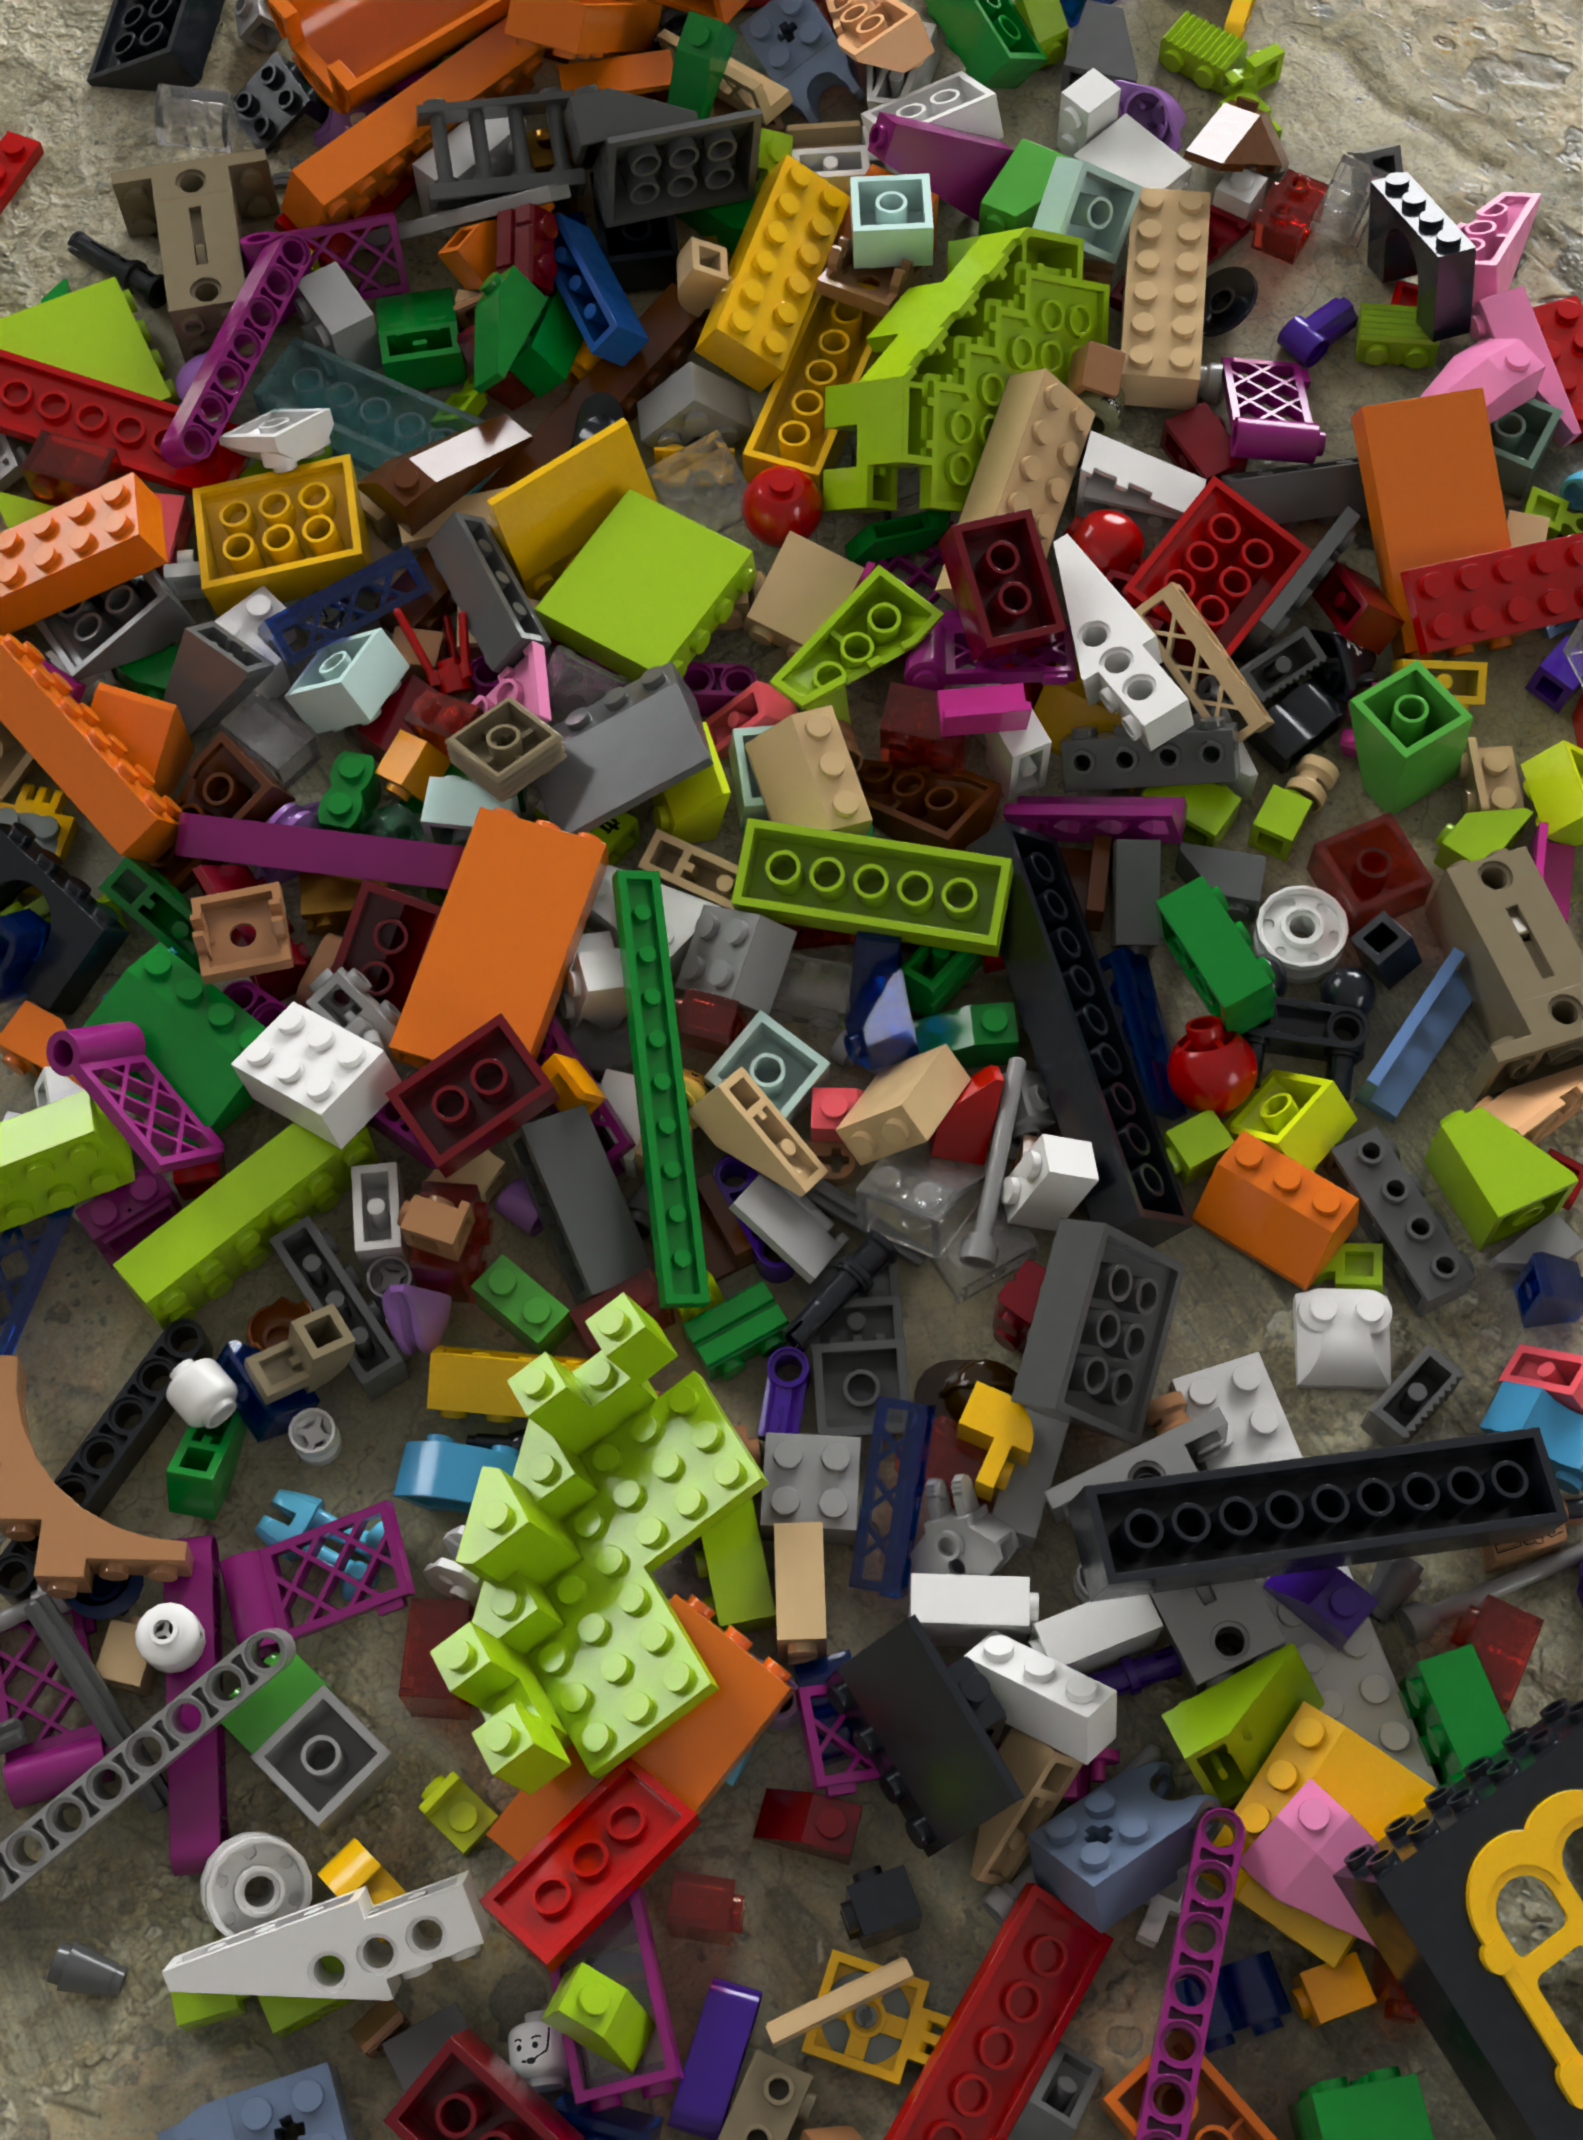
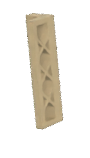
M664 28L657 35L662 50H671L674 64L675 52L680 37ZM732 57L729 58L716 97L740 111L760 108L762 123L766 126L793 103L789 89Z
M1169 583L1134 609L1157 636L1162 661L1202 719L1213 717L1206 705L1216 706L1214 717H1221L1223 708L1238 710L1248 726L1238 732V744L1255 732L1261 733L1275 723L1180 584ZM1163 601L1172 613L1169 632L1154 630L1145 617L1148 612ZM1178 623L1180 624L1186 635L1176 633ZM1158 635L1168 637L1167 646L1164 645ZM1175 638L1190 640L1195 646L1196 653L1193 667L1178 665L1173 658ZM1202 658L1210 670L1200 668ZM1182 670L1192 671L1190 681ZM1199 673L1214 675L1219 681L1220 687L1217 702L1203 700L1196 692ZM1226 693L1234 705L1224 703Z

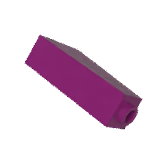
M880 111L876 124L870 130L869 146L867 149L882 162L901 174L929 173L931 192L939 195V198L979 222L982 199L1014 152L1013 149L996 138Z

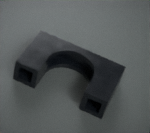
M1395 172L1387 175L1385 178L1371 181L1367 266L1383 284L1418 275L1416 323L1432 342L1470 333L1476 246L1408 172Z
M14 822L12 825L0 823V912L10 906L22 891L34 885L45 897L51 914V930L48 941L19 986L42 1009L50 1013L73 1015L130 932L118 922L119 915L112 908L99 903L90 895L91 888L84 881L71 876L62 867L64 863L60 857L49 850L43 849L35 841L36 835L32 830L17 822Z

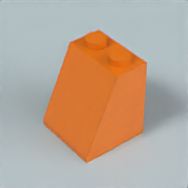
M99 682L90 706L100 719L97 726L105 735L111 733L122 742L128 750L124 756L133 766L136 764L142 766L154 778L156 783L152 787L161 797L166 795L171 798L195 750L178 706Z

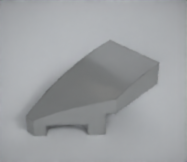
M1554 1212L1496 1255L1489 1262L1488 1266L1491 1270L1501 1272L1504 1267L1520 1271L1525 1274V1279L1537 1282L1545 1272L1553 1273L1578 1256L1583 1250V1241Z

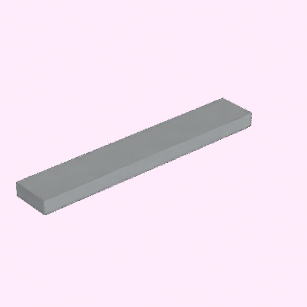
M565 182L550 184L397 224L400 241L497 217V212L510 208L516 209L518 206L529 203L540 206L571 198L569 184ZM389 226L369 231L365 240L375 247L386 245L391 238ZM360 245L357 250L359 251L367 248L363 245Z

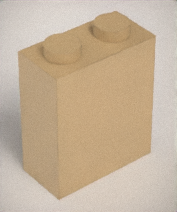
M789 531L746 616L743 629L749 631L748 635L756 642L766 646H770L772 643L786 650V655L791 658L851 595L859 582L864 567Z
M941 1045L881 1069L835 1131L860 1166L927 1142L971 1078L948 1045Z
M823 1522L774 1523L778 1662H788V1667L793 1669L814 1668L817 1666V1661H827Z

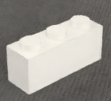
M995 1630L964 1655V1657L967 1656L972 1660L980 1674L984 1675L989 1681L991 1691L1006 1713V1724L1086 1765L1116 1738L1117 1690Z

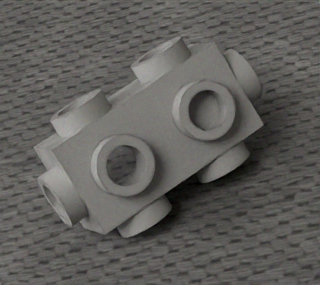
M341 966L333 974L326 968L308 986L314 992L305 1002L311 1008L310 1011L383 1049L390 1059L392 1054L389 1044L401 1016L400 1011L387 1000L379 1004L368 993L372 985L357 969L352 968L347 972ZM344 990L349 995L350 1002L345 1005L337 1003L334 998L335 991Z

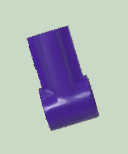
M1335 297L1307 318L1301 315L1292 318L1280 331L1277 343L1305 368H1310L1322 359L1332 343L1356 327L1359 317L1355 313L1354 305L1345 297L1341 299Z
M782 1347L770 1356L767 1363L768 1377L757 1434L758 1440L762 1441L766 1440V1432L800 1433L806 1392L810 1384L809 1362L801 1350L794 1347ZM786 1364L796 1365L802 1371L796 1380L789 1382L779 1379L776 1374Z

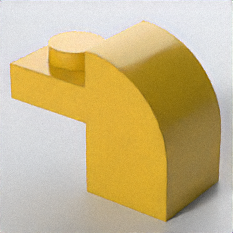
M977 1381L959 1420L956 1438L988 1451L976 1478L974 1489L976 1496L991 1502L996 1489L999 1488L1005 1491L1010 1482L1016 1464L1009 1462V1460L1027 1467L1034 1433L1027 1411L1023 1406L1011 1402V1395Z
M355 1837L317 1873L337 1897L366 1886L373 1905L407 1893ZM377 1937L384 1946L388 1943L386 1939Z

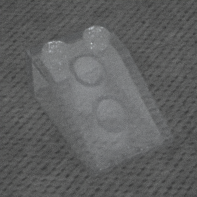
M924 1142L878 1160L856 1189L858 1228L867 1232L875 1230L892 1242L939 1260L980 1204L989 1159L985 1160L984 1165L932 1157L928 1142Z

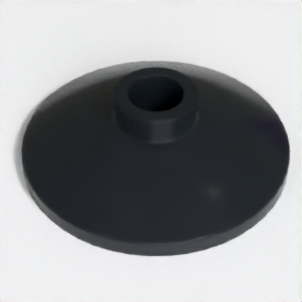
M1227 267L1216 271L1206 278L1203 336L1213 337L1227 333L1238 326L1249 315L1258 295L1257 281L1249 270L1242 267Z

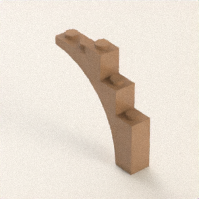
M0 1355V1532L2 1535H6L7 1538L15 1541H32L36 1536H39L34 1577L42 1591L47 1592L51 1597L62 1599L74 1598L77 1596V1593H92L94 1574H99L100 1578L110 1581H123L128 1579L129 1575H148L149 1579L158 1582H173L178 1579V1576L192 1577L194 1557L187 1542L151 1538L113 1526L83 1509L54 1483L39 1462L30 1438L25 1409L27 1373L18 1356Z

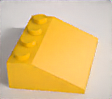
M624 417L487 500L492 533L528 598L534 600L544 598L629 488L657 502L630 426Z
M350 454L301 464L297 468L284 473L270 471L192 489L201 589L217 617L222 616L263 585L280 602L307 597L315 590L329 592L376 581L370 539Z
M1303 1701L1234 1809V1812L1242 1819L1245 1827V1839L1241 1857L1310 1778L1351 1814L1377 1842L1386 1836L1384 1829L1392 1821L1407 1814L1413 1816L1426 1806L1423 1802L1424 1798L1436 1790V1788L1345 1725ZM1226 1824L1214 1840V1846L1225 1848L1232 1844L1233 1834ZM1239 1866L1233 1901L1337 1970L1357 1937L1341 1929L1337 1930L1322 1923V1920L1275 1900ZM1211 1873L1199 1875L1211 1887L1223 1894V1885L1217 1876Z

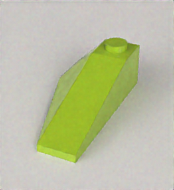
M878 565L769 681V685L803 710L917 647L944 618V613Z

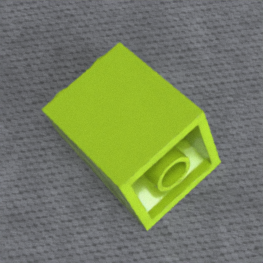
M1482 1107L1467 1113L1463 1109L1457 1110L1444 1117L1440 1121V1127L1436 1135L1431 1139V1145L1423 1159L1478 1251L1538 1224L1554 1212L1558 1214L1579 1181L1571 1170Z

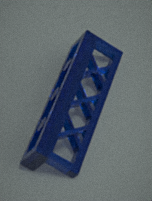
M406 545L267 618L257 629L265 643L271 640L274 642L286 665L290 667L391 613L395 608H400L430 592L433 588L409 546ZM407 568L418 585L417 588L408 593L390 588L392 577ZM385 580L384 586L379 584ZM367 589L382 593L378 609L372 612L354 607L357 595ZM388 595L397 598L386 604ZM332 608L346 612L343 627L337 631L318 626L321 614ZM352 614L361 616V618L350 623ZM314 618L313 624L307 622ZM296 627L311 631L307 647L293 654L283 634ZM316 633L325 635L324 638L314 642Z
M1121 947L1099 960L1103 972L1112 968L1114 980L1111 984L1110 992L1115 1005L1122 1007L1124 1015L1122 1026L1128 1043L1132 1047L1134 1060L1154 1115L1173 1121L1186 1115L1187 1111L1185 1105L1175 1096L1169 1084L1167 1066L1171 1048L1148 958Z
M73 1205L43 1216L48 1218L49 1221L42 1234L25 1240L20 1227L16 1226L4 1231L1 1236L0 1263L4 1256L22 1250L29 1268L25 1275L7 1281L0 1265V1292H5L12 1308L8 1316L0 1319V1326L4 1325L0 1335V1355L12 1356L75 1208ZM14 1232L18 1243L7 1247ZM39 1243L34 1256H32L29 1246ZM22 1284L15 1298L11 1288Z
M878 1396L849 1587L880 1592L879 1596L895 1599L907 1596L912 1567L910 1553L915 1548L936 1405ZM888 1408L908 1411L904 1437L898 1442L894 1440L886 1428ZM885 1438L890 1447L882 1453L883 1440ZM895 1452L900 1460L897 1485L889 1490L878 1475L880 1462ZM877 1485L883 1495L874 1501ZM887 1500L893 1508L889 1533L881 1537L871 1523L873 1509ZM870 1533L875 1543L867 1548ZM880 1548L885 1555L882 1581L862 1578L865 1557Z

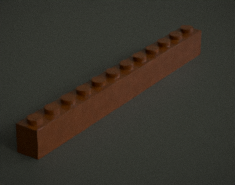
M671 283L639 318L649 338L645 346L624 367L602 358L531 434L533 442L503 464L478 493L509 487L569 451L581 404L593 393L606 392L611 394L622 407L625 420L627 422L633 421L638 415L637 402L663 383L675 369L678 370L685 364L689 353L696 347L710 309L706 308L700 317L688 313L678 301L677 285ZM428 548L415 559L375 603L381 627L392 634L395 627L400 626L394 615L395 608L402 610L411 628L439 632L443 627V616H451L454 611L457 612V604L452 600L451 592L442 575L435 568L434 560Z

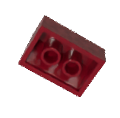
M199 865L192 869L203 896L267 884L263 877L256 880L248 866ZM286 915L290 937V934L295 932V930L288 916ZM241 925L231 933V942L239 947L250 945L256 938V930L249 925ZM291 937L290 943L294 968L249 976L254 984L280 1002L297 993L300 981L312 960V956L305 944L300 942L295 945Z
M362 880L331 972L334 974L341 966L347 972L352 968L357 969L372 985L368 993L379 1004L387 1000L402 1013L442 907L369 880ZM344 990L335 991L334 998L337 1003L345 1005L350 1002V997Z

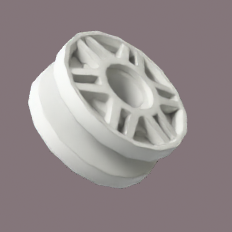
M1305 885L1285 887L1270 895L1260 907L1252 939L1254 953L1266 954L1276 958L1285 968L1289 983L1304 984L1316 982L1331 973L1341 960L1349 931L1346 912L1334 897L1321 889ZM1294 931L1304 932V933L1307 934L1309 937H1308V938H1298V937L1294 936V935L1292 934V932H1294Z
M264 1831L243 1832L222 1842L208 1858L200 1878V1899L209 1920L220 1932L229 1937L308 1908L312 1900V1875L304 1857L282 1837ZM256 1876L267 1877L268 1888L266 1893L257 1900L246 1899L244 1896L246 1884Z

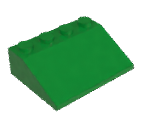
M160 942L125 970L82 1026L88 1027L121 1021H131L139 1026L146 1042L145 1055L204 1126L209 1125L216 1135L221 1133L256 1102L250 1096L231 1063L266 1027L213 984L205 985L198 972ZM138 1071L129 1073V1076L148 1084ZM98 1078L107 1087L117 1090L116 1085ZM126 1090L125 1095L146 1104L147 1099ZM156 1103V1109L174 1116L168 1108ZM153 1123L161 1132L173 1137V1131ZM183 1136V1142L201 1149L195 1141Z

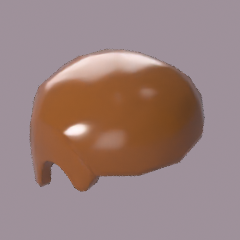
M284 1296L277 1299L272 1305L260 1308L249 1319L246 1331V1340L253 1353L256 1354L287 1340L291 1321L314 1312L306 1299H302L300 1304L291 1302Z

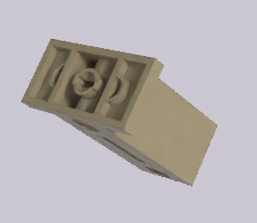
M265 148L111 172L112 186L129 237L158 233L168 312L185 363L197 355L209 351L247 279L239 243L240 239L245 236L243 219L280 214L279 201Z
M1526 846L1510 851L1506 848L1498 849L1490 853L1486 858L1473 862L1461 860L1453 863L1445 870L1424 914L1446 957L1449 956L1454 947L1465 953L1456 969H1458L1472 998L1471 1006L1491 1043L1488 1048L1489 1051L1482 1063L1478 1065L1476 1073L1467 1086L1474 1102H1478L1488 1095L1494 1097L1502 1094L1507 1089L1583 1064V953Z

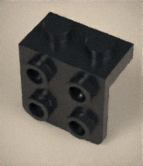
M277 51L271 55L229 104V110L257 149L265 148L266 154L279 143L304 114L323 124L330 110V107L306 80L296 63H293Z

